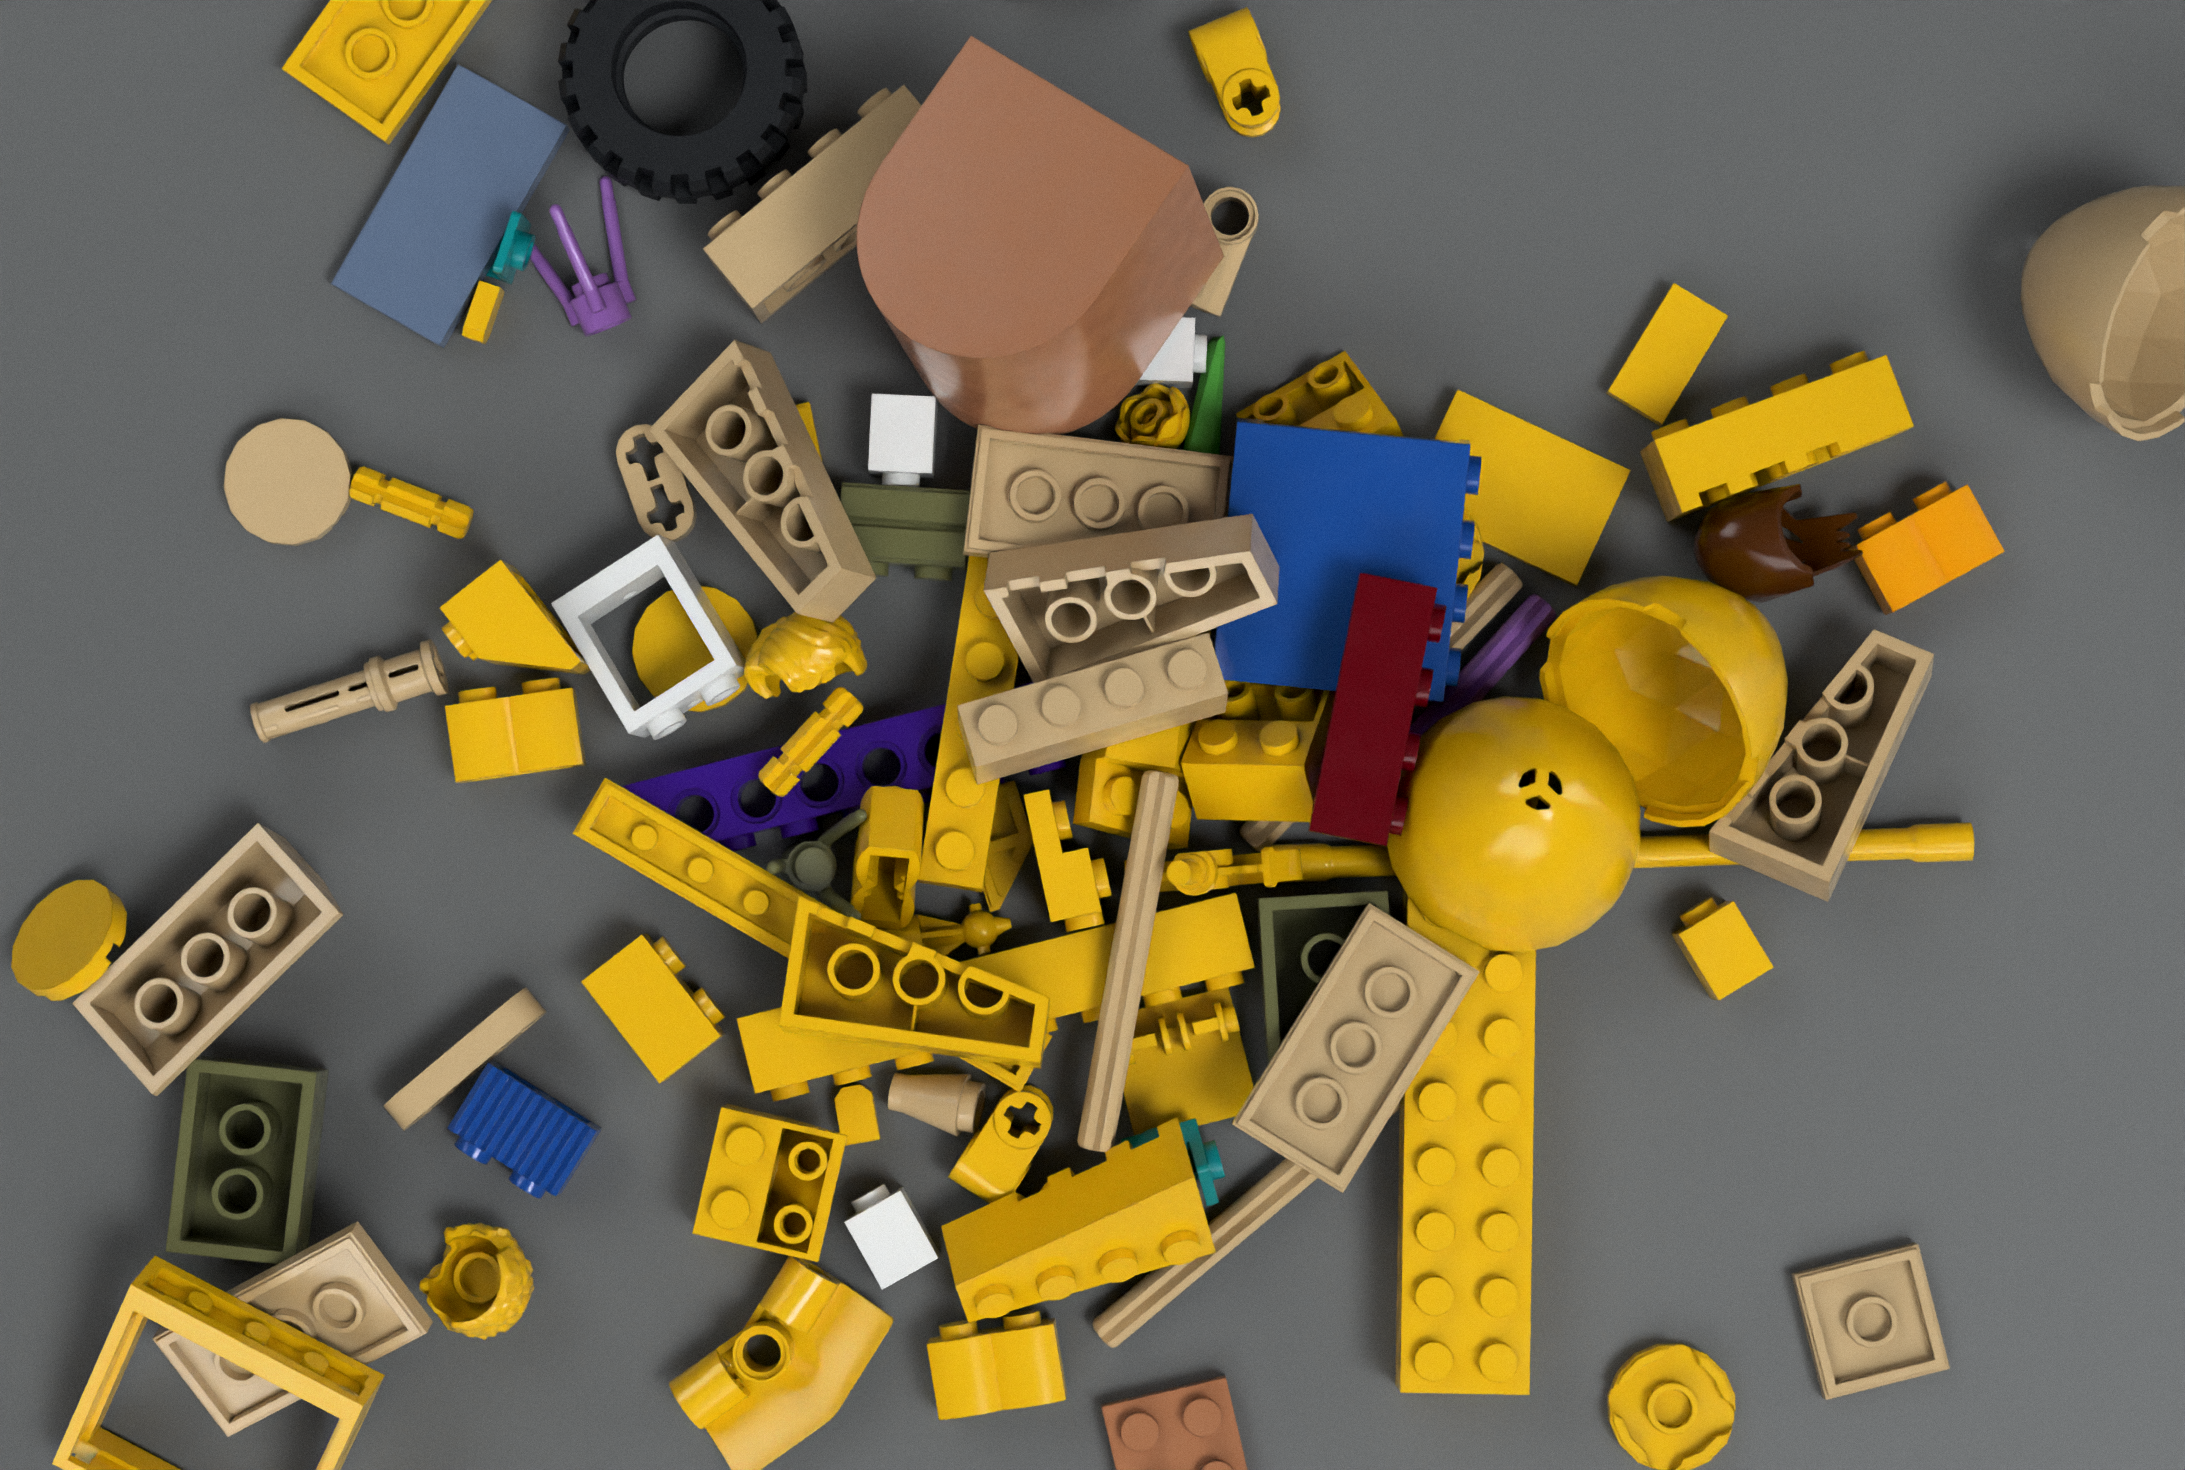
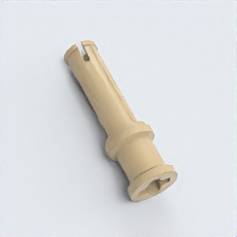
M431 639L420 642V649L386 660L379 655L369 658V661L364 663V670L318 685H312L261 703H252L250 705V712L259 739L266 743L273 738L323 724L375 706L378 711L390 712L397 710L398 702L429 692H434L437 696L447 694L449 691L448 681L441 657L434 642Z

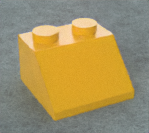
M501 559L439 607L449 620L441 629L464 658L469 656L473 661L479 658L495 665L585 675L590 671L573 639L516 567Z

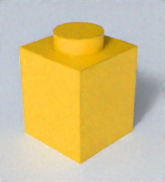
M1710 897L1679 916L1685 926L1673 932L1672 936L1710 999L1719 1001L1774 968L1734 901H1724L1717 906L1713 897Z

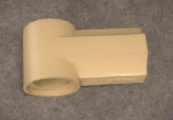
M1225 187L1216 190L1208 196L1204 203L1224 257L1190 307L1217 317H1221L1259 222L1257 205L1251 195L1235 187ZM1227 201L1238 202L1247 210L1249 215L1248 223L1238 234H1222L1212 224V214L1221 203Z

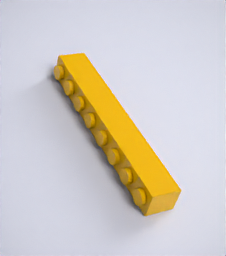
M1235 892L1155 913L1141 992L1145 1008L1182 999L1180 986L1205 980L1207 992L1245 983L1242 971L1255 968ZM1116 922L961 961V963L968 966L971 965L1049 997L1050 1011L1047 1033L1058 1030L1057 1017L1081 1012L1083 1023L1099 1020ZM781 1007L737 1018L754 1092L756 1094L770 1090L773 1102L810 1093L807 1081L832 1074L834 1084L838 1086L872 1077L869 1066L871 1064L894 1059L897 1070H902L934 1061L933 1054L927 1052L784 1032L779 1026Z

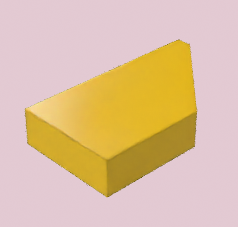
M1015 781L999 785L983 886V892L990 912L1001 908L1034 843Z

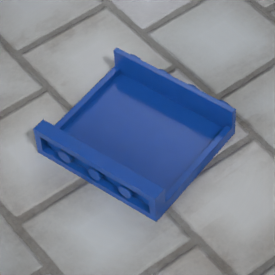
M1238 418L1228 517L1246 514L1254 515L1279 565L1278 604L1217 627L1215 653L1224 680L1336 691L1357 579L1360 573L1437 588L1435 603L1446 605L1445 618L1439 643L1427 641L1422 667L1434 669L1428 700L1444 702L1445 686L1457 687L1460 671L1461 648L1449 647L1452 622L1464 623L1468 585L1456 583L1459 558L1471 559L1475 521L1463 520L1465 494L1478 495L1481 471V456L1470 455V441L1460 439L1459 442L1313 428L1264 423V420Z

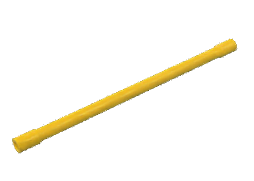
M1968 822L1915 824L1907 828L1862 829L1847 861H1972L1974 857L1973 827ZM1709 834L1640 836V846L1634 868L1740 864L1710 852ZM1325 843L1271 845L1275 851L1300 849L1303 879L1281 881L1278 883L1321 882L1332 878L1396 876L1391 866L1387 846H1330Z

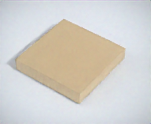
M1917 1243L1791 1273L1822 1397L1825 1400L1950 1369Z

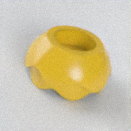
M1158 383L1149 384L1140 394L1124 400L1120 409V418L1115 425V431L1122 443L1176 449L1183 442L1190 424L1189 405L1184 395L1176 387L1171 386L1167 388Z

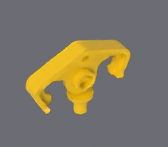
M1271 846L1264 847L1261 853L1233 855L1232 849L1178 853L1173 861H1165L1159 892L1181 891L1186 895L1198 896L1207 893L1211 889L1229 888V886L1264 883L1269 888L1276 887L1277 883L1281 881L1302 880L1300 849L1275 851ZM1124 860V872L1126 869L1127 860Z

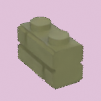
M842 482L840 501L876 577H888L889 566L914 567V579L930 581H952L953 570L966 571L967 555H963L970 491Z

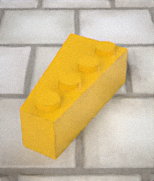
M1861 351L1829 364L1833 375L1809 383L1806 373L1771 386L1770 390L1773 397L1749 405L1747 397L1743 396L1710 409L1713 419L1691 427L1687 419H1683L1652 431L1651 435L1654 441L1642 449L1640 454L1666 521L1670 522L1717 504L1721 500L1749 492L1904 433L1914 427L1887 355L1869 361L1866 352Z
M798 895L779 1026L784 1032L1041 1069L1050 1011L1049 997L971 965L963 964L915 942L899 938L877 929L873 925L845 916Z
M1178 1117L1157 1126L1159 1137L1136 1148H1133L1128 1140L1111 1147L1105 1152L1107 1161L1076 1175L1068 1167L1048 1176V1182L1043 1185L1040 1192L1025 1198L1023 1195L1014 1192L942 1225L941 1228L955 1287L968 1323L985 1318H998L1016 1309L1048 1300H1061L1072 1293L1107 1283L1124 1282L1135 1275L1170 1265L1187 1264L1198 1257L1216 1253Z

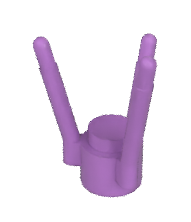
M603 176L599 184L614 283L610 282L607 273L592 276L572 228L568 224L561 206L558 204H553L549 212L579 280V283L571 287L576 298L573 297L535 244L530 258L564 307L571 326L580 324L585 337L603 332L630 320L632 316L627 304L637 300L628 280L617 205L614 198L612 180L608 176Z

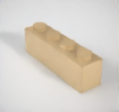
M1205 633L957 705L958 723L978 785L1225 713L1228 691L1210 634Z

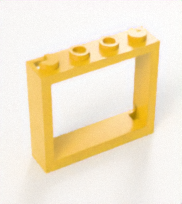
M155 1255L130 1284L52 1462L53 1465L63 1470H181L101 1428V1424L148 1319L339 1418L316 1470H341L385 1375Z

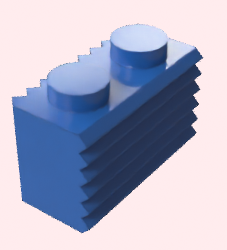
M495 1060L487 1063L447 1127L451 1132L459 1135L454 1145L460 1151L485 1165L488 1164L491 1157L502 1162L505 1166L513 1169L508 1179L523 1191L539 1199L542 1198L546 1191L554 1196L563 1192L602 1130L600 1126Z

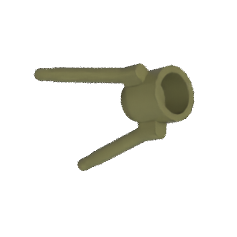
M858 809L826 831H820L814 841H797L789 845L783 852L781 859H772L768 863V872L771 874L781 873L784 881L802 891H814L820 901H825L838 913L861 920V913L836 893L829 884L834 879L837 870L836 859L830 847L835 841L865 821L867 818L866 811Z

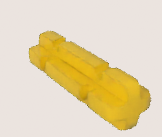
M365 466L358 468L350 484L349 495L354 500L373 507L378 503L383 511L431 528L432 524L436 525L437 531L457 539L464 538L472 523L474 511L471 507L452 499L444 502L442 501V496L394 477L388 481L385 474Z
M836 688L822 703L825 708L819 714L815 711L780 748L784 753L778 759L773 756L759 771L758 778L775 795L779 797L786 796L800 781L797 777L802 770L807 773L841 736L838 731L844 725L849 727L863 712L864 707L862 703L846 688Z

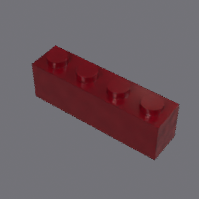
M1365 573L1359 574L1308 831L1380 846H1387L1389 834L1401 836L1408 805V797L1397 795L1401 770L1414 772L1421 733L1409 731L1414 705L1427 707L1434 669L1422 667L1427 641L1439 643L1446 612V605L1435 603L1436 587Z

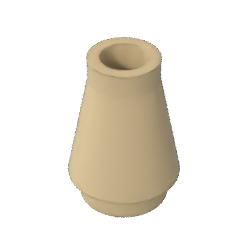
M896 1072L889 1089L888 1109L902 1112L957 1137L962 1131L976 1133L984 1110L986 1085L985 1083L972 1081L971 1074L908 1075Z

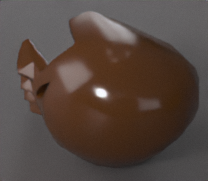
M1800 484L1752 492L1721 500L1706 513L1698 526L1694 538V554L1698 565L1711 583L1739 594L1748 601L1763 603L1814 586V576L1839 568L1863 555L1862 550L1845 551L1852 547L1850 543L1842 542L1850 537V533L1840 531L1858 518V515L1853 512L1796 520L1783 506L1786 502L1802 497ZM1782 527L1797 535L1803 543L1787 539Z

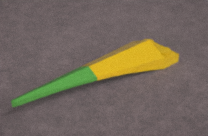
M1224 335L1214 337L1208 342L1206 373H1201L1183 450L1220 455L1225 359ZM1208 630L1198 635H1202L1205 633H1209L1211 635V630ZM1196 721L1084 753L1080 760L1073 824L1131 839L1142 775L1145 771L1149 770L1168 772L1178 776L1179 784L1167 849L1188 848L1192 801L1180 763Z

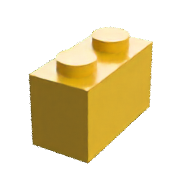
M642 934L582 980L581 983L660 1084L725 1035L724 1031L717 1024L725 1018V1015L703 987L694 993L683 980L679 972L686 967V964L664 936L654 942L649 934Z

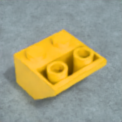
M1346 351L1318 364L1309 372L1278 390L1263 396L1257 402L1236 413L1237 418L1264 420V423L1403 436L1395 417Z
M1224 680L1228 691L1226 712L1196 721L1180 763L1196 818L1200 820L1310 822L1335 691Z
M731 1104L722 1106L692 1234L819 1262L848 1135Z

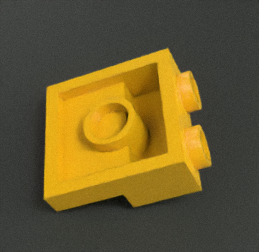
M1049 789L1024 794L1050 921L1064 920L1066 932L1104 924L1099 898L1112 896L1104 858L1091 860L1088 848L1063 853L1061 841L1073 838L1065 800L1052 802Z

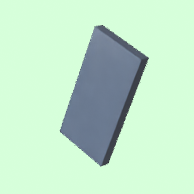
M457 64L331 284L444 348L472 301L479 280H484L497 257L512 211L520 213L524 211L569 133L570 128L554 117Z

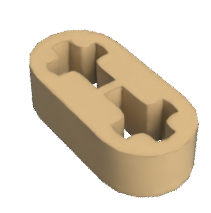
M635 425L626 430L618 440L616 457L638 522L644 532L652 538L656 535H661L674 542H678L690 534L697 518L696 506L686 477L664 449L663 453L654 457L660 476L654 480H649L646 469L642 464H631L629 462V455L637 451L636 440L646 437L651 445H659L649 432L652 425ZM664 487L666 496L673 505L683 504L684 513L676 517L677 528L671 531H667L662 523L652 524L650 520V515L658 511V503L653 490Z

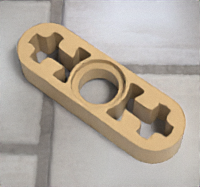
M525 987L386 1102L383 1107L403 1131L407 1130L534 1025L547 1011Z

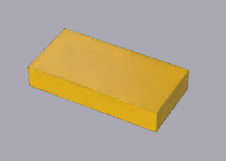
M1673 283L1606 394L1661 426L1728 315Z

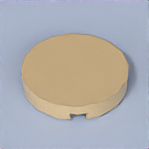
M280 418L257 425L237 442L226 462L224 491L230 511L246 531L271 544L299 546L321 539L333 529L332 527L339 522L341 516H344L352 499L349 495V488L353 479V473L347 453L330 433L306 420Z

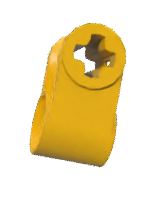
M1248 7L1189 30V38L1208 84L1211 83L1224 117L1231 129L1241 136L1251 138L1263 136L1271 131L1279 120L1281 111L1280 95L1267 62L1268 57ZM1252 91L1256 99L1265 98L1262 101V113L1252 116L1247 108L1238 109L1242 106L1241 95L1243 93Z
M1024 1085L1021 1092L1013 1088L1009 1089L1001 1097L982 1129L976 1131L948 1175V1178L989 1204L1014 1193L1031 1167V1160L1045 1140L1051 1127L1054 1112L1049 1096L1042 1089L1033 1085ZM1026 1102L1032 1103L1037 1107L1034 1119L1040 1125L1035 1127L1034 1125L1027 1124L1022 1131L1015 1129L1011 1125L1014 1114L1007 1108L1011 1105L1021 1109Z

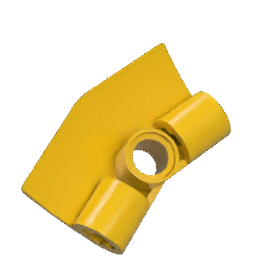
M788 1256L743 1330L671 1380L669 1387L689 1419L699 1429L705 1428L731 1470H761L828 1423L835 1416L891 1328L894 1320L891 1315L819 1266L809 1260ZM765 1334L776 1340L781 1351L780 1360L771 1366H762L755 1363L750 1358L747 1350V1343L751 1337Z

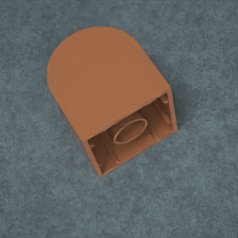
M970 36L878 167L864 194L857 223L856 245L858 262L868 292L933 396L936 397V400L955 417L976 429L978 425H985L999 430L1029 434L1049 433L1062 435L1092 423L1113 409L1141 378L1224 257L1187 164L973 36Z

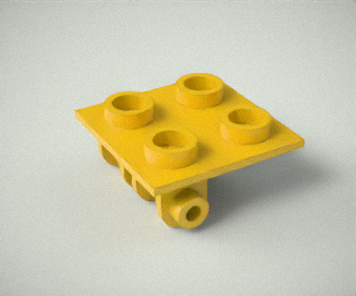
M1229 987L1138 1009L1124 1087V1097L1134 1135L1141 1134L1151 1128H1156L1177 1117L1179 1123L1196 1118L1198 1126L1236 1117L1254 1086Z

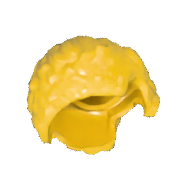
M794 612L789 616L781 617L775 623L762 629L758 639L753 643L748 652L744 666V675L754 692L764 699H768L771 696L778 697L781 694V679L791 692L801 693L804 690L808 691L823 683H827L836 676L853 671L856 676L862 675L866 671L868 664L857 632L852 624L842 615L832 623Z
M481 1222L462 1224L454 1228L446 1227L444 1238L447 1245L443 1254V1262L435 1265L429 1274L419 1282V1290L426 1294L427 1304L448 1330L462 1333L467 1337H477L486 1340L487 1337H495L499 1332H507L522 1317L534 1291L531 1262L525 1258L523 1250L507 1228L492 1227Z

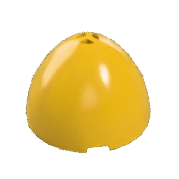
M1671 576L1643 577L1611 585L1588 596L1563 611L1548 628L1546 637L1551 639L1547 662L1540 669L1539 677L1544 700L1568 708L1591 722L1616 747L1633 776L1639 805L1646 809L1644 818L1652 822L1675 827L1708 825L1725 817L1762 777L1784 729L1788 678L1782 646L1775 630L1760 610L1747 599L1708 581Z
M1504 696L1473 702L1439 719L1421 735L1414 772L1401 770L1397 795L1408 797V805L1401 836L1389 834L1387 848L1390 862L1407 896L1430 922L1436 926L1446 928L1491 951L1527 952L1558 946L1583 933L1606 914L1621 896L1633 871L1640 846V805L1634 779L1616 747L1594 724L1570 709L1539 698ZM1527 771H1533L1535 773L1534 783L1523 788L1519 787L1522 775ZM1549 772L1555 775L1561 783V795H1558L1548 785ZM1533 797H1537L1549 809L1536 810L1526 805L1525 802Z

